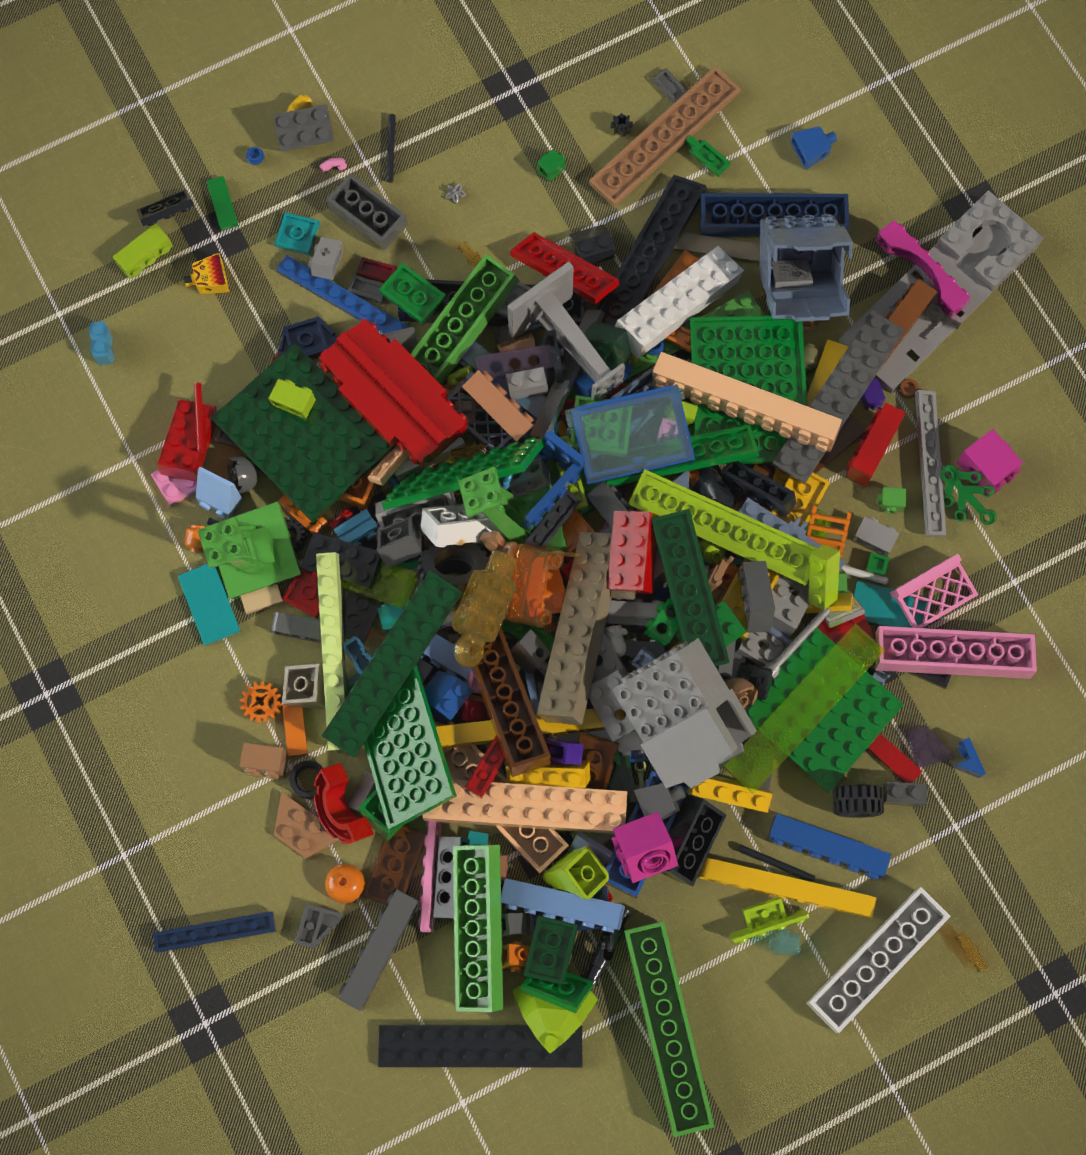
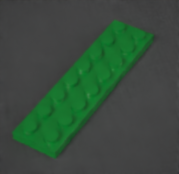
M751 425L690 436L695 460L649 471L659 476H665L759 457ZM680 439L627 449L626 457L600 455L603 470L605 471L632 465L633 458L643 456L644 461L680 454L683 453ZM643 472L606 480L608 486L611 484L615 486L639 481Z

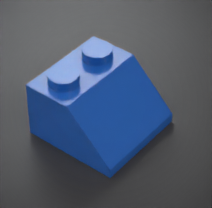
M438 671L424 688L431 714L444 725L451 721L465 700L474 691L459 678Z

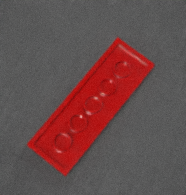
M535 232L510 250L511 257L546 277L567 262H570L574 267L573 292L593 304L599 302L619 285V279Z

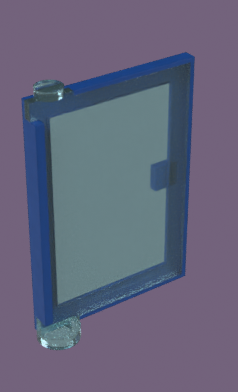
M678 384L565 410L568 428H575L580 454L586 458L583 464L587 485L641 473L644 469L649 471L695 460L681 401L685 399L683 388H678Z

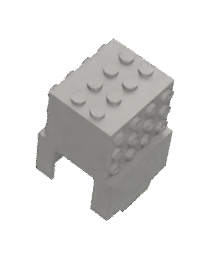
M699 638L689 644L685 641L671 651L636 669L622 678V683L612 689L643 742L641 747L665 788L683 782L692 788L720 773L719 764L744 751L742 742L757 732L732 689L729 690Z

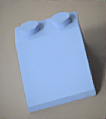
M199 467L196 499L200 503L199 506L208 511L209 509L216 511L215 514L223 519L234 517L243 501L234 483Z

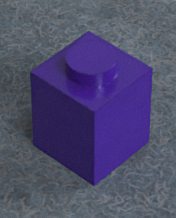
M878 379L872 380L861 397L865 410H877L878 407H882L886 399Z

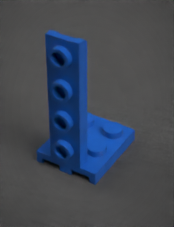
M551 430L544 436L545 444L542 451L547 458L554 459L558 466L566 472L526 515L524 525L528 529L532 525L536 526L542 519L541 515L553 508L557 497L562 498L567 491L566 487L569 484L573 485L578 480L579 475L582 473L581 469L584 467L583 462L586 459Z

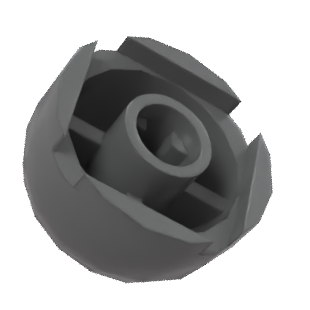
M246 456L229 457L228 461H231V464L227 465L229 481L234 483L239 494L253 489L257 483V477H260V469Z

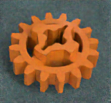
M264 681L261 682V685L254 682L253 688L249 685L247 686L248 692L242 691L245 698L239 699L244 704L240 709L245 711L243 714L245 717L250 716L249 720L251 722L256 719L258 724H261L262 720L268 723V718L276 719L274 713L280 714L278 707L282 706V702L278 700L282 696L277 694L279 691L277 688L272 689L273 685L271 683L266 686ZM260 690L266 691L264 693H257ZM252 696V703L249 705V699ZM260 699L264 702L263 706L258 702ZM274 699L273 707L270 708V703ZM258 712H265V713H266V714H263V715H257Z

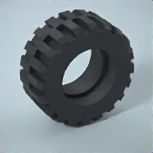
M473 542L464 543L463 545H446V547L431 545L418 559V587L429 570H432L464 592L452 611L460 608L463 610L468 609L492 581L491 559L479 545L475 546ZM448 573H462V574H465V575H461V576H447V575H445V574H448Z

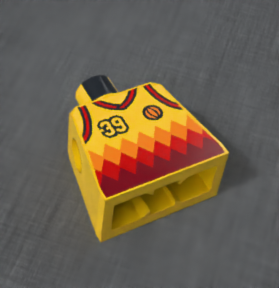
M220 253L193 263L194 274L183 276L186 287L196 285L200 294L230 292Z

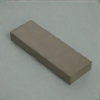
M611 590L612 598L648 601V597L642 593Z

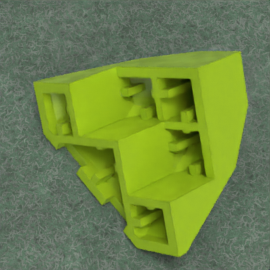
M523 982L512 991L524 1020L538 1041L549 1053H552L581 1026L598 1001V998L590 991L577 1013H573L521 992Z

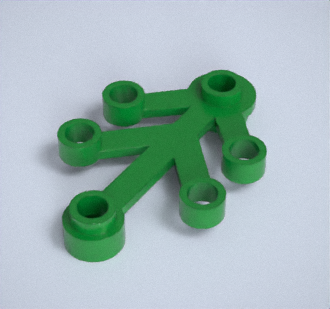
M946 465L941 469L940 476L945 482V507L954 505L953 486L958 489V511L954 514L957 521L961 522L968 516L966 500L980 514V520L983 524L991 525L997 520V513L993 509H985L973 495L982 494L984 497H990L995 493L994 487L991 485H964L960 480L969 479L972 483H977L982 479V474L979 471H959L954 465ZM947 472L952 474L951 478L947 476ZM973 474L978 476L977 480L973 478ZM986 488L990 489V494L986 493ZM946 498L951 500V504L946 502ZM959 512L963 514V518L959 517ZM985 515L990 517L989 521L985 520Z

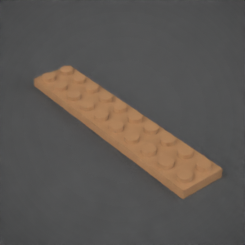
M715 66L589 180V185L613 207L617 206L675 153L690 135L693 136L732 101L741 92V88Z

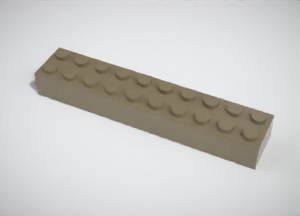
M580 532L536 713L545 722L582 725L612 598L611 590L607 589L612 533Z

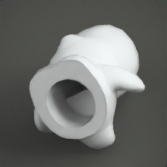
M620 625L604 628L603 634L606 633L616 653L619 657L624 656L626 644L623 635H627V630Z

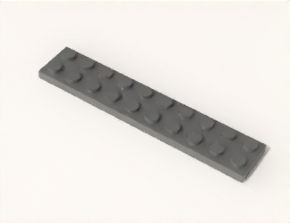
M872 311L813 400L810 408L842 419L840 431L905 330ZM790 437L772 465L805 485L826 452L819 451L815 448L816 446L811 444H801L797 439Z

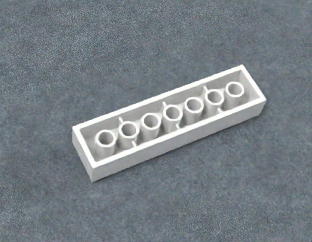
M717 246L617 320L612 333L637 358H640L690 318L694 317L736 285L744 270Z
M922 887L916 889L806 1004L835 1033H840L951 916Z

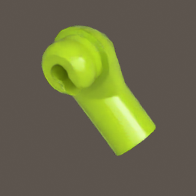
M469 365L449 374L446 381L450 387H455L458 385V380L464 378L469 372L473 374V370Z

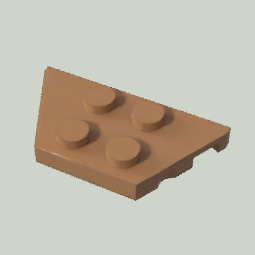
M284 793L281 794L274 831L276 838L306 859L328 848L333 843L340 841L338 838L333 839L327 833L318 817Z

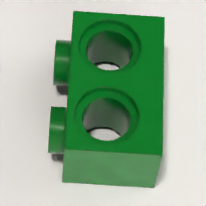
M671 598L659 603L656 608L657 614L654 618L651 617L645 625L647 629L644 634L663 647L670 643L679 629ZM667 609L673 612V618L667 615ZM657 625L663 628V634L657 631Z

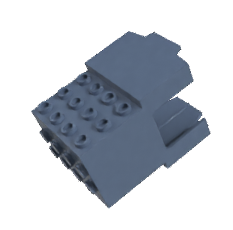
M823 214L821 217L804 215L803 218L785 216L780 219L770 216L766 217V219H761L759 277L767 295L766 302L772 318L816 321L849 315L850 298L843 286L844 250L848 258H852L853 241L845 226L840 227L835 216L831 214ZM808 259L813 286L775 288L771 261Z

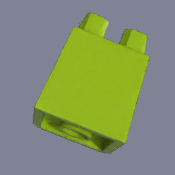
M589 845L565 853L542 877L548 886H552L553 889L571 892L584 900L591 899L609 880L607 870Z

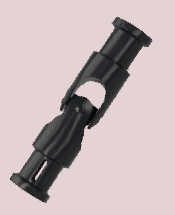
M624 909L620 930L614 929V933L603 932L602 938L589 962L590 967L586 975L582 977L594 982L593 985L597 987L603 971H606L616 946L624 933L626 921L632 915L631 911Z

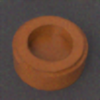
M905 379L899 385V393L904 398H912L915 396V392L918 391V384L913 379Z

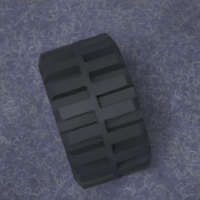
M855 784L838 786L833 789V814L837 816L865 818L879 816L884 813L883 788L879 786Z

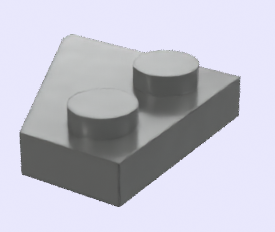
M306 904L295 944L315 949L341 921L344 914Z

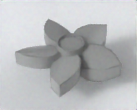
M461 183L457 184L455 188L447 185L450 193L445 196V199L453 198L454 203L458 204L459 198L467 196L462 191Z

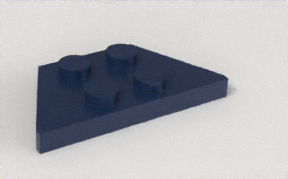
M320 317L285 326L282 330L278 358L294 343L309 358L319 356L325 349H329L336 342L338 336Z

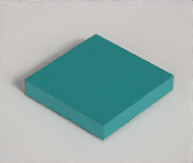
M285 212L274 246L310 256L320 221Z

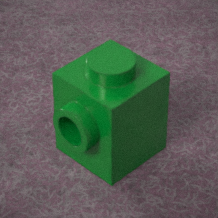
M554 149L550 152H545L537 162V171L551 182L565 170V157Z

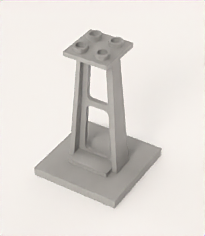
M567 262L507 306L509 335L514 340L538 322L547 331L555 329L558 343L595 382L592 385L591 399L595 401L597 398L602 399L605 397L608 390L612 387L617 388L622 384L625 365L622 363L611 371L562 306L573 295L574 267L570 262Z

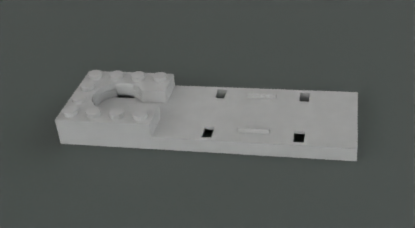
M988 190L939 238L937 244L928 251L931 258L942 265L944 271L956 280L959 287L968 292L970 300L967 306L961 310L964 314L961 317L955 315L950 319L938 306L937 295H935L933 301L874 379H878L879 383L892 393L1039 247L1044 237ZM980 227L982 230L973 238V232L976 228ZM1004 248L1006 249L1004 253L998 255ZM915 264L837 343L850 346L872 311L884 318L890 311L894 312L897 308L895 305L900 297L905 298L908 294L906 290L910 284H915L918 281L912 276L915 272H918L924 278L922 280L924 283L935 290L930 278ZM909 350L919 357L916 362L906 354Z

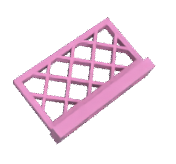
M959 554L949 557L889 592L892 599L896 598L912 628H923L978 595L960 564L962 559ZM955 568L960 574L959 581L950 578L951 571ZM936 579L945 580L943 589L935 587ZM949 582L958 584L956 594L947 591ZM961 586L967 587L971 595L967 597L960 595ZM922 587L930 589L928 599L919 596ZM934 591L942 593L941 602L932 600ZM946 594L955 597L952 606L944 604ZM907 596L914 598L913 607L906 606L903 598ZM918 599L927 602L925 612L916 609ZM931 603L939 606L938 614L929 613ZM915 612L924 615L923 622L919 625L914 620Z

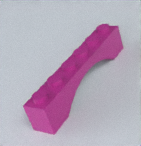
M893 220L878 232L875 241L887 254L906 258L926 273L937 291L938 306L950 319L967 306L970 300L968 292L959 287L956 280L944 271L940 263L935 262L931 258L930 253L918 244V241L906 232L902 224H898Z

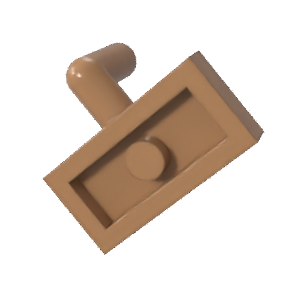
M498 531L482 532L480 540L499 563L511 564L518 544L516 542H506Z

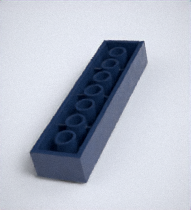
M701 193L700 235L711 237H760L761 219H766V217L772 216L780 219L785 216H795V218H803L804 215L821 217L823 214L835 216L840 227L845 226L848 232L850 228L848 194Z

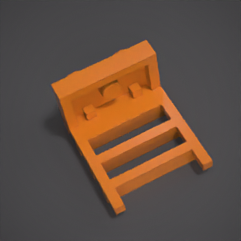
M813 505L806 536L821 546L825 544L840 550V558H842L852 512L848 511L846 518L816 513L817 505ZM814 519L845 524L844 530L813 524ZM812 529L842 535L841 540L815 536L811 535Z

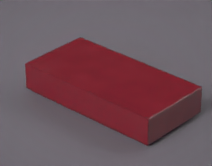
M362 257L357 270V276L385 283L396 271L397 266Z

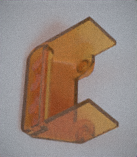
M523 543L517 545L513 552L504 601V618L515 623L557 630L558 624L552 622V613L548 609L541 608L548 569H559L563 563L564 556L580 558L581 554L564 549Z

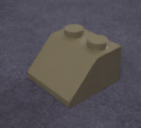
M323 665L285 666L282 704L303 708H324Z

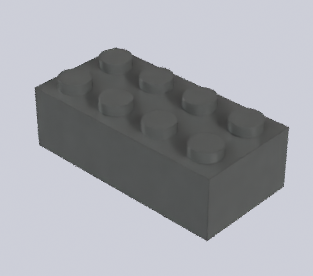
M351 173L326 199L328 208L383 251L408 225L404 213Z

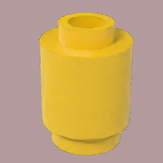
M300 94L288 106L286 112L313 107V102L307 95L303 96Z

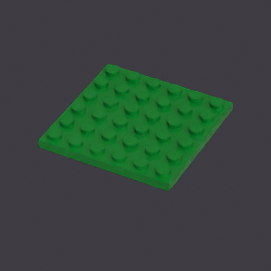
M816 627L779 667V674L772 680L766 700L756 698L752 706L748 704L744 709L748 717L754 720L753 725L758 732L829 793L904 704Z

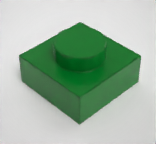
M871 552L865 571L885 576L889 557Z

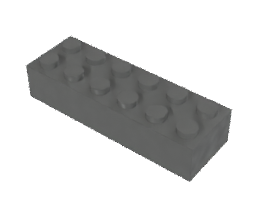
M605 481L587 495L588 499L611 528L613 527L614 511H636L634 507L628 505L629 502L626 501L625 495L619 488L612 484L608 486ZM657 545L654 581L667 588L668 583Z

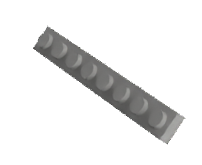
M918 390L915 392L925 535L927 537L946 536L943 483L940 476L941 457L936 392Z

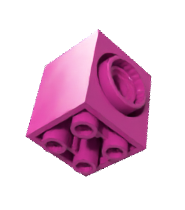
M992 429L967 448L956 464L964 472L979 471L982 474V479L974 484L976 486L991 485L995 489L994 494H996L1005 483H1010L1021 471L1019 468L1023 462L1013 452L1009 444ZM973 474V478L977 480L978 476ZM986 488V493L990 494V489Z
M659 812L613 829L615 837L612 838V842L616 849L617 858L622 863L625 876H630L632 883L678 866L672 840Z

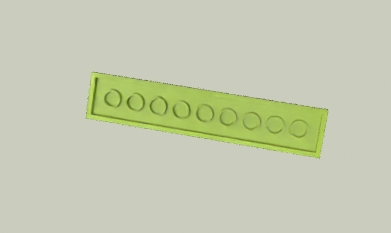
M644 469L628 505L659 516L690 509L698 537L752 562L766 561L767 569L806 586L809 580L810 554L817 550V547Z

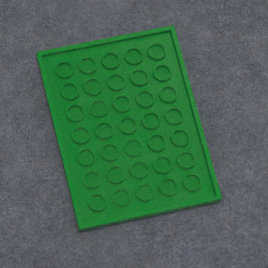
M772 316L694 317L689 319L691 363L807 406L802 321L775 319ZM693 403L698 406L694 420V436L749 425L742 418H733L721 410L714 411L705 404ZM750 424L759 457L740 460L739 462L743 464L773 463L789 438L781 436L779 432L774 430H764L758 424Z

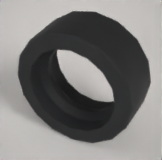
M301 761L290 772V786L298 796L305 799H313V795L317 794V788L312 791H304L298 786L297 778L304 769L312 768L319 773L323 767L315 761Z

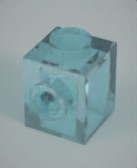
M779 930L778 933L773 934V938H770V950H773V955H800V934H791V930Z

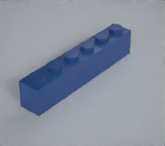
M780 814L774 816L767 837L775 845L783 846L785 844L791 846L790 850L810 853L809 856L818 860L821 857L828 859L829 864L835 866L845 865L847 870L854 873L862 871L867 873V877L874 880L885 876L891 853Z

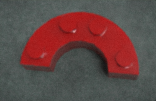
M341 763L323 768L317 774L314 786H317V794L313 795L314 804L319 820L327 833L333 839L338 838L340 843L351 844L371 837L374 833L366 817H356L350 811L345 799V787L349 780L346 771Z

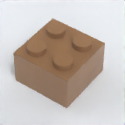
M243 743L239 766L249 776L259 777V774H264L269 779L278 780L279 777H285L288 754L283 748Z

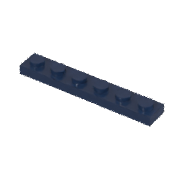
M274 912L153 932L155 953L276 932Z

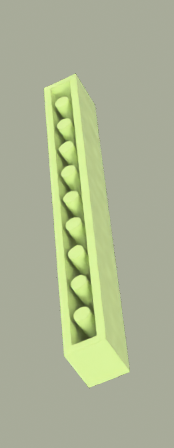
M336 552L316 554L326 727L348 696L345 651L343 648L344 628L339 554ZM327 740L328 750H341Z

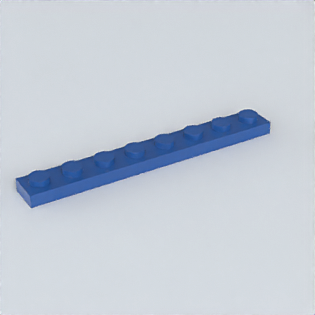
M288 255L285 256L277 268L278 273L361 321L365 318L368 322L372 321L378 328L377 331L382 334L410 328L408 325L331 280L311 276V269Z

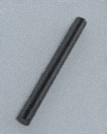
M389 114L386 173V182L392 183L394 180L395 114Z
M742 844L740 845L738 850L740 853L806 881H814L815 875Z

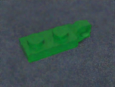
M692 135L686 139L685 145L690 149L689 152L718 178L730 167V161L705 140L702 141L700 139L697 141Z

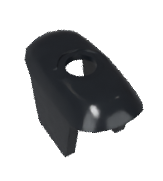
M710 467L700 468V476L690 490L711 500H718L725 506L735 507V499L719 473Z

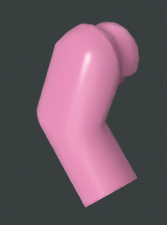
M330 158L319 165L323 173L336 166L340 171L347 168L343 158Z

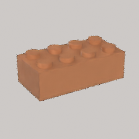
M478 370L462 387L518 442L534 426L532 423L534 419L527 412L522 413L518 409L520 405L513 398L509 400L505 396L507 392L499 384L495 386L491 382L494 378L487 371L484 370L482 372Z

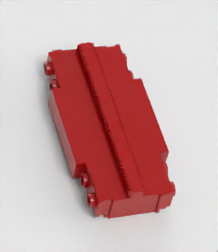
M363 318L357 326L355 325L348 332H343L329 349H325L321 353V356H319L320 367L326 374L329 372L332 374L333 381L339 386L338 389L341 396L391 447L396 443L402 452L406 451L410 455L409 459L413 464H419L424 468L427 462L434 461L459 437L463 436L468 428L467 418L462 412L459 411L457 413L453 409L454 405L447 398L446 390L396 339L390 342L385 334L380 335L377 332L378 328L372 321L368 322Z

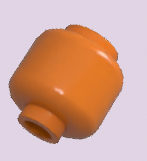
M191 525V527L186 529L185 546L190 547L191 552L202 553L203 547L197 530L206 526Z

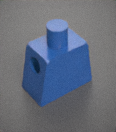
M818 126L792 133L790 142L803 167L807 170L830 154V144L837 142V137L833 131L825 134L822 128Z

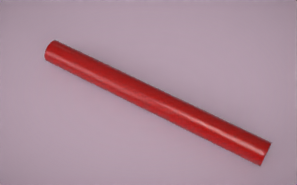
M197 382L194 383L197 452L204 453L202 384Z

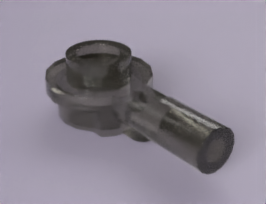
M931 304L926 309V317L931 322L939 323L941 321L957 330L961 325L960 322L945 315L943 308L938 304Z

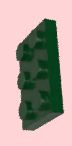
M538 916L524 977L564 986L578 925Z

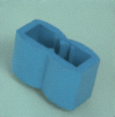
M104 321L93 322L89 327V334L92 339L91 353L98 365L112 364L114 361V352L111 348L113 341L112 333Z
M354 636L343 643V648L361 675L372 657L367 654V650L361 640Z

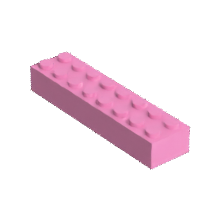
M879 626L875 632V670L1023 679H1031L1037 672L1035 634Z

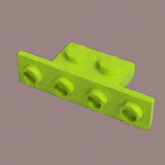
M779 896L743 908L742 911L747 928L730 933L729 937L733 943H744L748 941V938L754 936L762 937L769 931L783 930L790 924H801L805 919L809 918V914L805 909L786 914L782 899Z

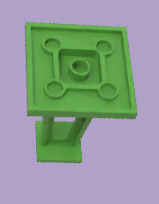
M495 467L458 481L467 517L469 518L483 512L507 537L504 540L506 542H516L518 547L535 527L534 525L530 529L525 527L526 515L552 488V485L517 497L500 486ZM563 526L560 527L538 557L554 555L568 549ZM492 555L494 567L502 568L505 563H499Z
M279 502L197 530L209 569L219 566L229 599L303 575Z

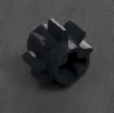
M620 113L617 117L613 116L610 128H614V135L618 134L623 137L626 133L630 134L633 122L629 121V115L626 116Z

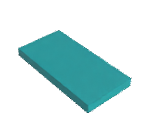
M208 564L178 575L204 646L241 632L216 567L209 569Z
M860 581L856 582L853 596L864 608L865 617L869 624L912 628L896 598L892 599L889 593L894 589ZM909 596L903 598L906 606L912 608L914 598ZM918 599L916 609L925 612L927 602ZM915 612L914 620L919 625L923 622L924 615Z

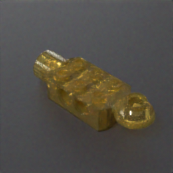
M492 551L486 568L483 570H473L451 625L454 630L459 634H465L458 639L454 648L455 659L462 667H475L481 662L484 655L485 642L495 641L517 586L511 578L518 561L503 552ZM471 647H472V650H473L472 655H470V648H471Z

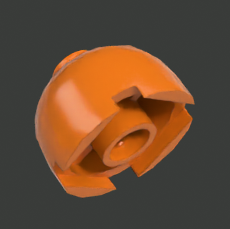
M339 864L332 868L326 876V892L330 898L338 903H353L361 897L364 891V875L360 869L352 864Z

